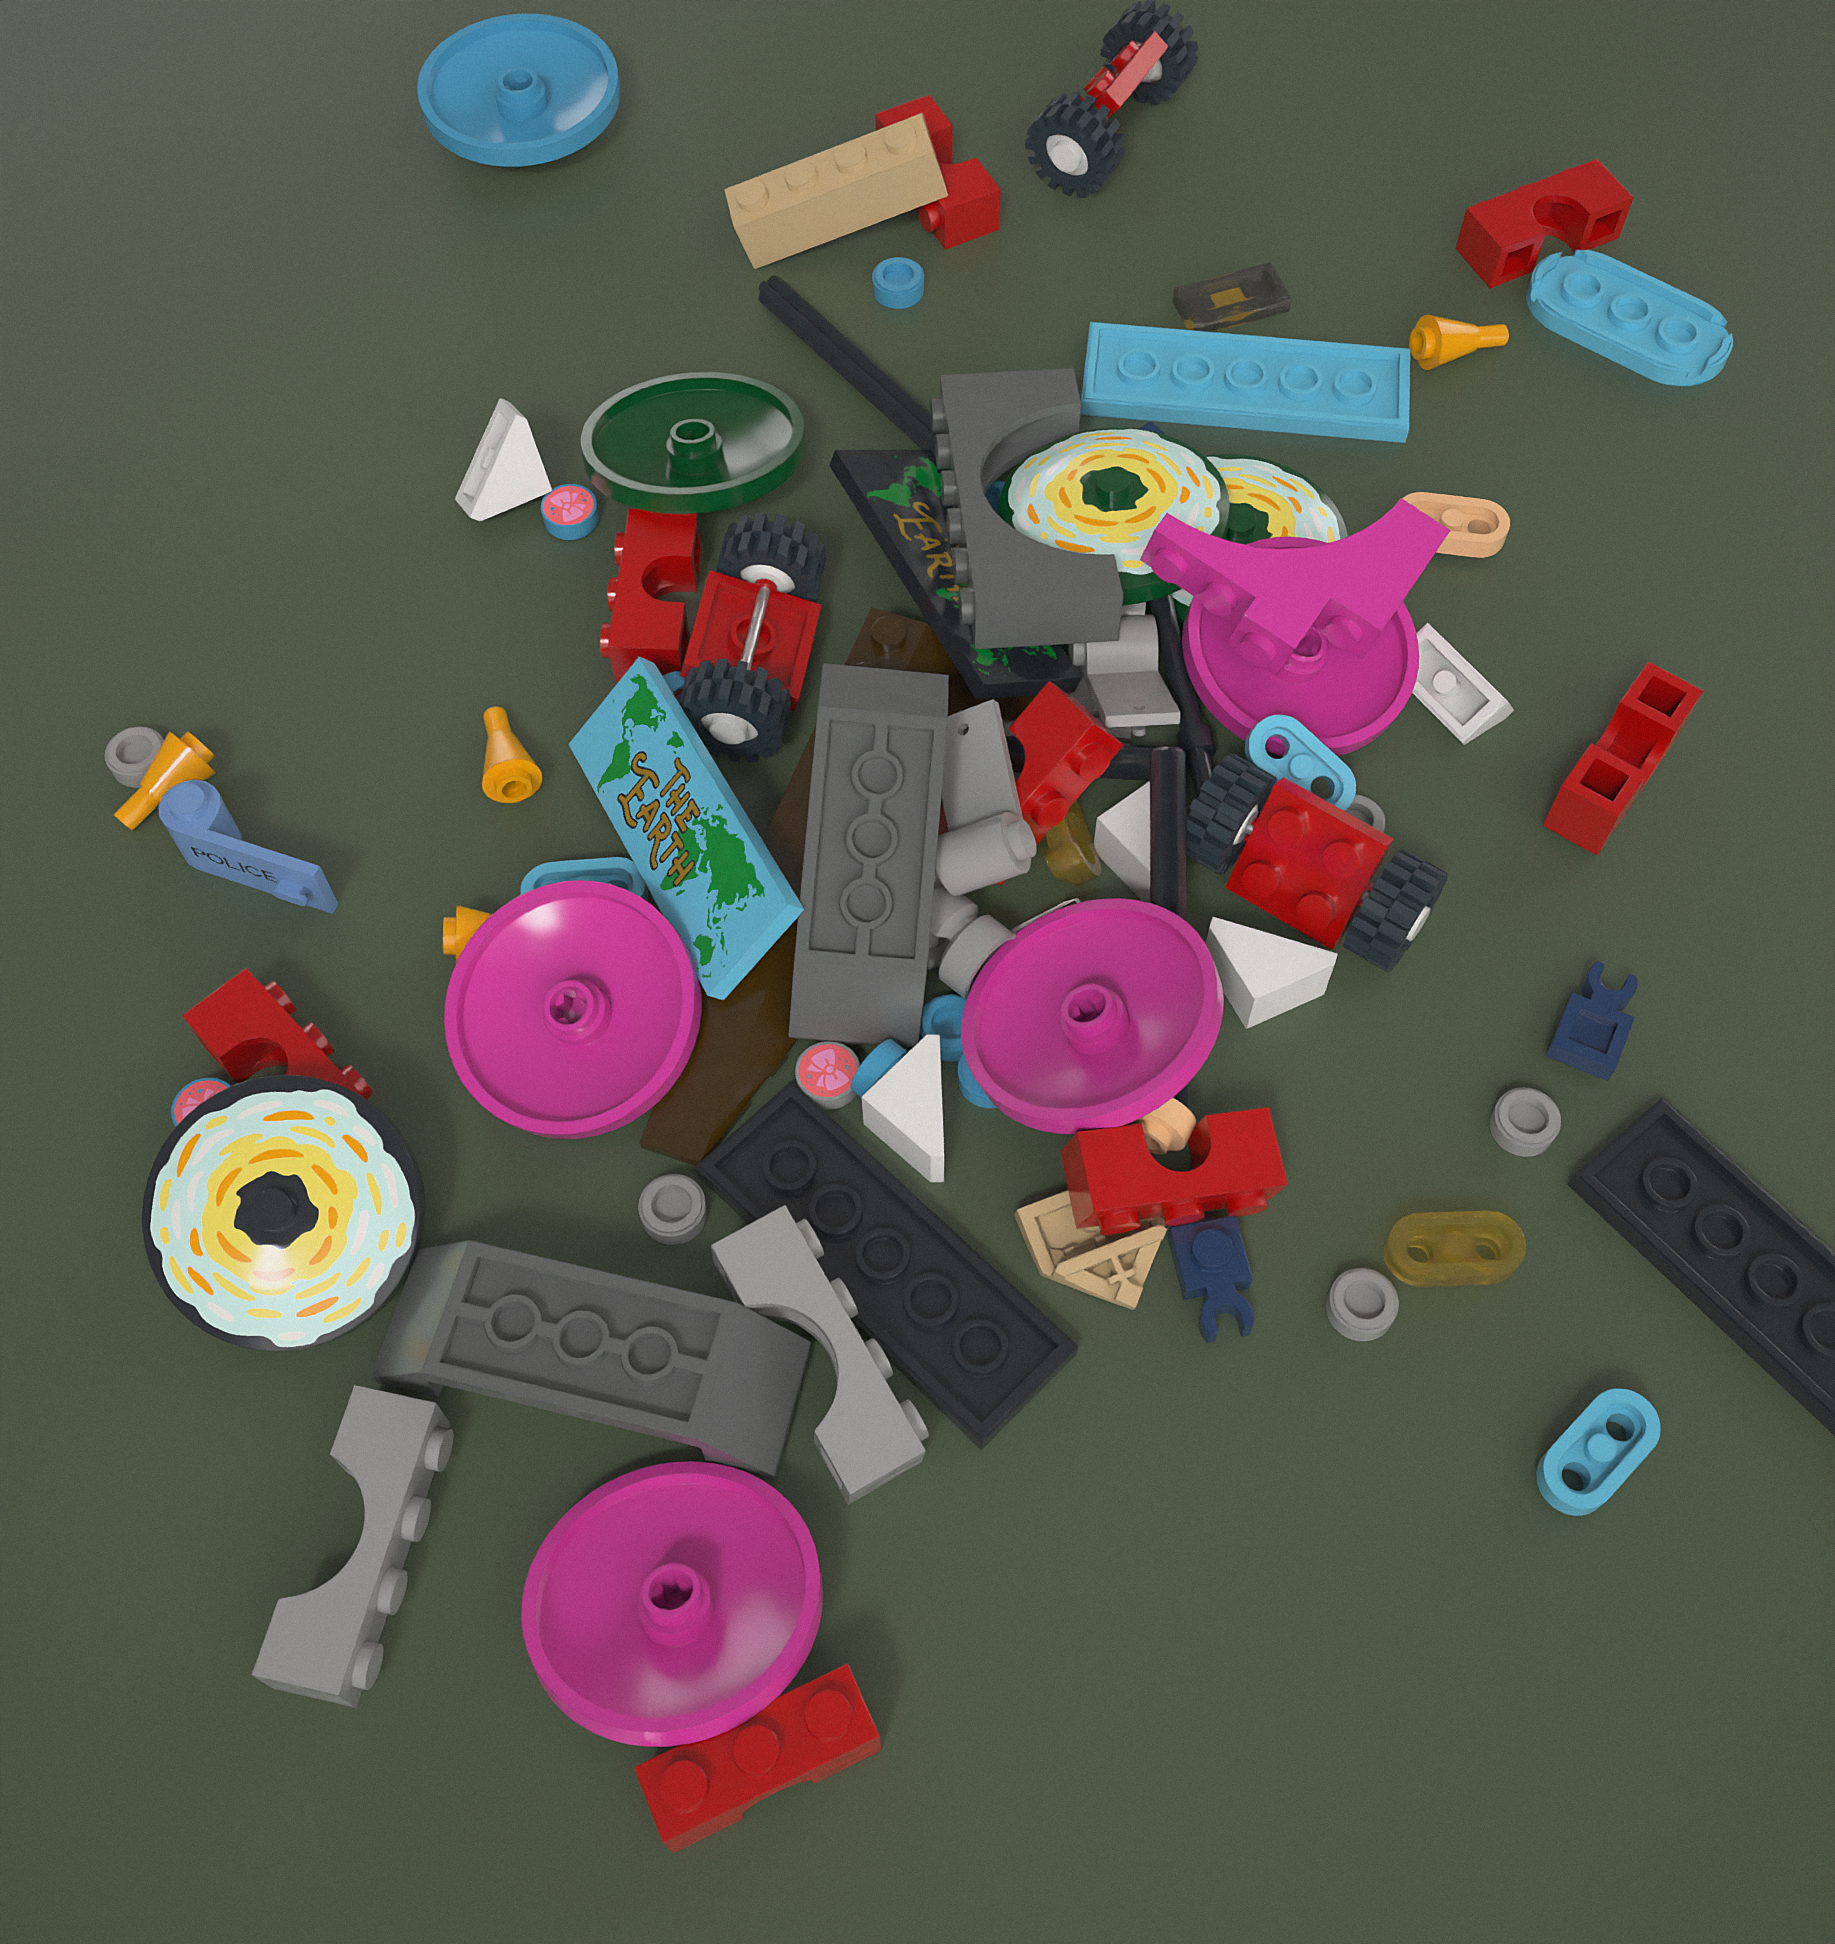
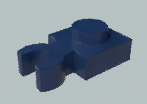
M1597 961L1592 965L1582 983L1581 991L1583 996L1572 992L1566 1002L1545 1056L1608 1081L1617 1067L1635 1018L1620 1011L1628 1005L1636 992L1638 980L1636 976L1629 974L1620 990H1609L1600 980L1605 964Z
M1236 1216L1170 1227L1167 1238L1183 1300L1203 1296L1204 1305L1199 1317V1330L1203 1339L1207 1343L1216 1340L1218 1328L1214 1317L1220 1313H1228L1235 1317L1241 1336L1250 1335L1254 1324V1312L1250 1303L1243 1296L1237 1294L1236 1290L1249 1288L1253 1277Z

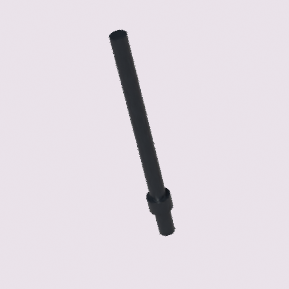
M1170 594L1149 602L1152 615H1154L1158 640L1171 695L1180 711V731L1176 734V742L1178 748L1183 749L1185 752V763H1188L1197 799L1201 793V786L1206 779L1209 781L1214 769L1212 757L1216 753L1211 728L1203 724L1195 688L1185 666L1182 634L1173 597Z

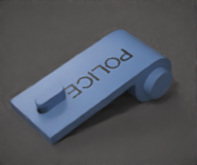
M189 780L171 787L163 795L158 807L159 817L190 866L197 870L270 893L279 899L300 906L307 905L331 914L335 912L339 904L321 867L242 841L240 830L222 797L213 785L206 781Z

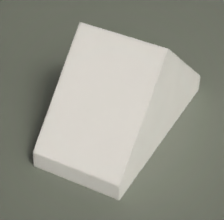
M501 398L497 403L455 497V500L467 515L478 521L485 520L552 492L527 419L510 402Z
M1150 781L1097 817L1093 851L1143 902L1150 903Z
M1216 917L1212 918L1206 940V946L1219 972L1223 992L1246 1029L1324 995L1338 955L1334 952Z
M926 1035L862 1096L864 1125L932 1183L944 1182L940 1035Z

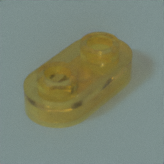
M1076 800L1070 806L1065 818L1058 825L1050 828L1045 834L1049 847L1044 849V857L1051 872L1059 881L1062 882L1067 879L1072 885L1079 887L1100 876L1102 869L1082 810Z
M1489 1210L1409 1214L1395 1223L1384 1245V1258L1394 1276L1406 1284L1418 1287L1501 1283L1514 1274L1526 1253V1240L1518 1224L1505 1214ZM1483 1244L1489 1246L1494 1251L1496 1259L1486 1260L1481 1258L1475 1250V1245ZM1419 1247L1423 1249L1428 1255L1429 1261L1423 1263L1414 1261L1408 1255L1407 1248Z

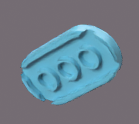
M1575 250L1574 256L1561 257L1562 252L1555 253L1544 258L1535 267L1527 288L1526 299L1533 316L1547 329L1653 381L1666 385H1698L1714 378L1725 366L1733 347L1732 332L1728 335L1725 329L1727 323L1725 318L1710 304L1596 251Z

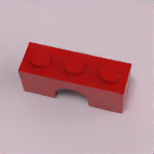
M930 95L875 114L877 131L923 113L949 196L915 209L918 212V217L924 230L928 233L932 232L944 250L999 230L1001 189L977 157L952 164L953 125Z
M1594 159L1579 166L1567 168L1558 174L1537 182L1525 184L1516 190L1490 200L1478 202L1474 206L1467 208L1455 249L1491 289L1533 272L1545 235L1562 240L1574 253L1575 250H1590L1618 239L1634 197L1598 159Z
M629 508L625 532L616 533L615 561L616 565L620 566L618 577L609 578L607 593L608 608L613 614L611 623H603L600 633L602 658H610L615 682L621 680L638 657L655 663L662 676L675 671L681 672L690 640L685 602H667L657 599L672 592L697 593L703 549L697 513L668 514Z
M1648 661L1620 701L1610 723L1597 744L1591 743L1562 784L1543 826L1598 856L1682 732L1704 690Z
M1050 681L1009 728L1020 740L1025 750L1024 768L1015 783L1023 820L1030 826L1036 845L1052 827L1058 825L1065 818L1070 806L1093 780L1100 777L1106 771L1111 759L1124 746L1081 703ZM944 806L940 808L938 835L949 832ZM1004 880V881H1002V882H999V883H997V884L1000 885V886H1002V884H1003L1006 880Z
M247 968L182 1015L202 1046L236 1084L244 1082L264 1068L283 1066L287 1067L285 1075H299L322 1079L343 1086L366 1099L373 1095L371 1088L350 1064L339 1070L328 1058L335 1051L312 1022L307 1023L301 1028L290 1015L297 1011V1009L278 984L272 980L263 987Z
M1269 1107L1205 1115L1195 1125L1187 1141L1191 1165L1190 1170L1186 1172L1169 1170L1153 1158L1146 1144L1142 1123L1076 1132L1060 1151L1076 1229L1099 1226L1100 1234L1114 1235L1139 1228L1141 1226L1140 1220L1163 1217L1166 1226H1178L1203 1219L1205 1217L1204 1211L1227 1208L1229 1217H1242L1266 1210L1268 1208L1267 1201L1288 1185Z
M847 1663L775 1698L766 1708L735 1728L709 1739L678 1745L635 1766L634 1770L662 1843L674 1854L744 1819L742 1814L747 1809L770 1795L808 1780H812L813 1784L881 1751L882 1747L880 1735Z

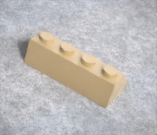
M923 113L724 189L734 229L754 269L949 196Z

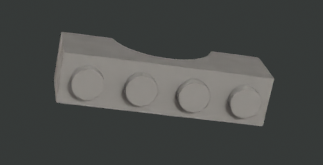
M784 1205L712 1244L713 1263L736 1303L749 1308L767 1319L786 1321L803 1328L813 1335L828 1353L835 1370L837 1391L828 1413L814 1430L813 1443L847 1504H851L921 1463L926 1452L921 1441L929 1437L927 1428L909 1399L899 1404L886 1382L887 1378L893 1376L890 1363L877 1341L871 1338L863 1342L852 1323L851 1318L858 1315L854 1300L840 1278H836L831 1282L828 1281L816 1260L824 1255V1251L808 1221L802 1219L795 1223L787 1207Z
M354 1385L330 1455L349 1475L356 1479L361 1489L365 1507L362 1535L350 1560L331 1580L310 1592L278 1599L252 1672V1676L271 1688L357 1708L362 1690H370L374 1685L383 1660V1645L378 1642L387 1615L396 1614L405 1595L408 1575L407 1571L403 1570V1566L411 1542H419L428 1525L431 1501L426 1496L434 1472L444 1470L452 1451L453 1430L449 1429L450 1422L436 1403Z

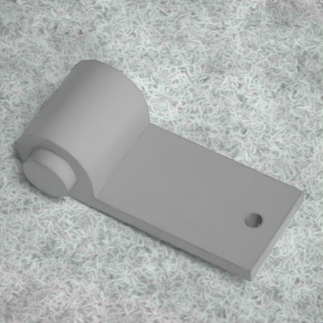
M1154 615L1121 616L1118 641L1069 644V658L1073 665L1081 666L1082 676L1105 728L1130 727L1133 735L1143 736L1145 735V726L1180 724V711L1158 672V632Z
M992 699L948 716L941 796L949 832L938 835L935 867L942 884L953 896H961L1027 873L1030 869L1031 857H1034L1037 852L1033 832L1027 822L1023 820L999 704ZM969 727L967 734L963 735L964 729Z

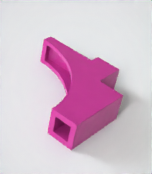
M1400 498L1397 504L1382 518L1344 539L1305 548L1275 549L1230 542L1202 532L1166 513L1154 529L1140 561L1151 567L1153 572L1162 580L1168 583H1175L1200 600L1211 613L1225 617L1236 624L1237 627L1227 641V644L1239 651L1243 659L1251 665L1264 668L1274 676H1277L1311 626L1323 633L1334 646L1348 650L1362 659L1451 530Z

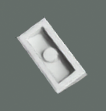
M1429 623L1416 633L1419 646V669L1412 693L1464 745L1506 719L1514 711L1509 702Z

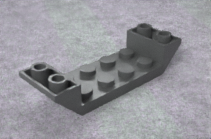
M823 663L800 903L805 910L798 916L789 1038L878 1046L882 1042L892 1039L901 1047L912 1049L919 1041L928 963L948 721L949 675Z
M467 1240L418 1250L370 1379L375 1383L439 1398L442 1387L445 1385L700 1447L707 1463L725 1465L749 1474L775 1480L812 1345L805 1338L736 1302Z

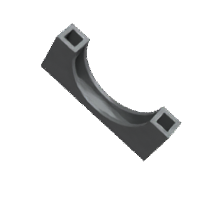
M1073 368L940 375V398L930 399L932 433H941L935 436L937 469H947L946 471H941L943 506H953V508L947 509L946 512L948 544H959L958 548H953L952 550L953 578L955 584H965V588H959L958 591L960 624L971 625L975 649L1119 640L1123 591L1115 555L1066 551L1035 541L1002 520L985 497L988 489L1002 474L1021 463L1031 453L1056 439L1079 432L1081 400Z

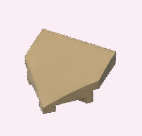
M1068 1190L1019 1208L1014 1213V1217L1040 1276L1131 1310L1136 1308L1149 1269L1160 1242L1167 1231L1163 1217L1140 1220L1141 1226L1139 1228L1114 1235L1100 1234L1099 1226L1076 1229Z

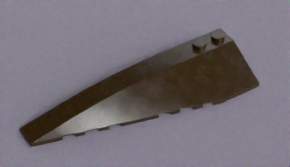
M871 607L844 664L847 666L949 675L948 716L993 699L999 704L1005 736H1015L1009 730L1010 726L1037 696L976 700L928 623ZM816 726L763 839L764 844L799 901ZM966 727L963 733H967L969 727ZM942 796L940 808L943 806ZM798 917L724 1000L708 996L703 986H701L702 1012L695 1046L689 1061L677 1081L662 1099L653 1106L640 1140L641 1148L696 1166L723 1142L752 1105L751 1098L769 1075L774 1077L788 1059L787 1052L798 1040L788 1037Z

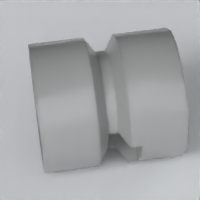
M941 884L933 890L927 969L931 970L939 967V979L967 1000L973 983L988 960L1006 941L1014 940L1017 936L989 914L978 917V906L964 895L953 896Z

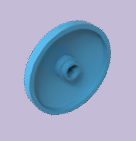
M512 14L493 17L457 31L432 51L422 66L417 84V95L424 122L432 136L441 145L465 159L481 164L503 167L542 164L560 159L580 150L597 138L610 124L618 109L621 93L617 64L606 43L598 35L578 23L543 14Z

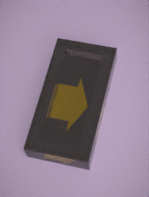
M1271 262L1174 288L1172 302L1188 330L1217 332L1289 312L1292 297Z

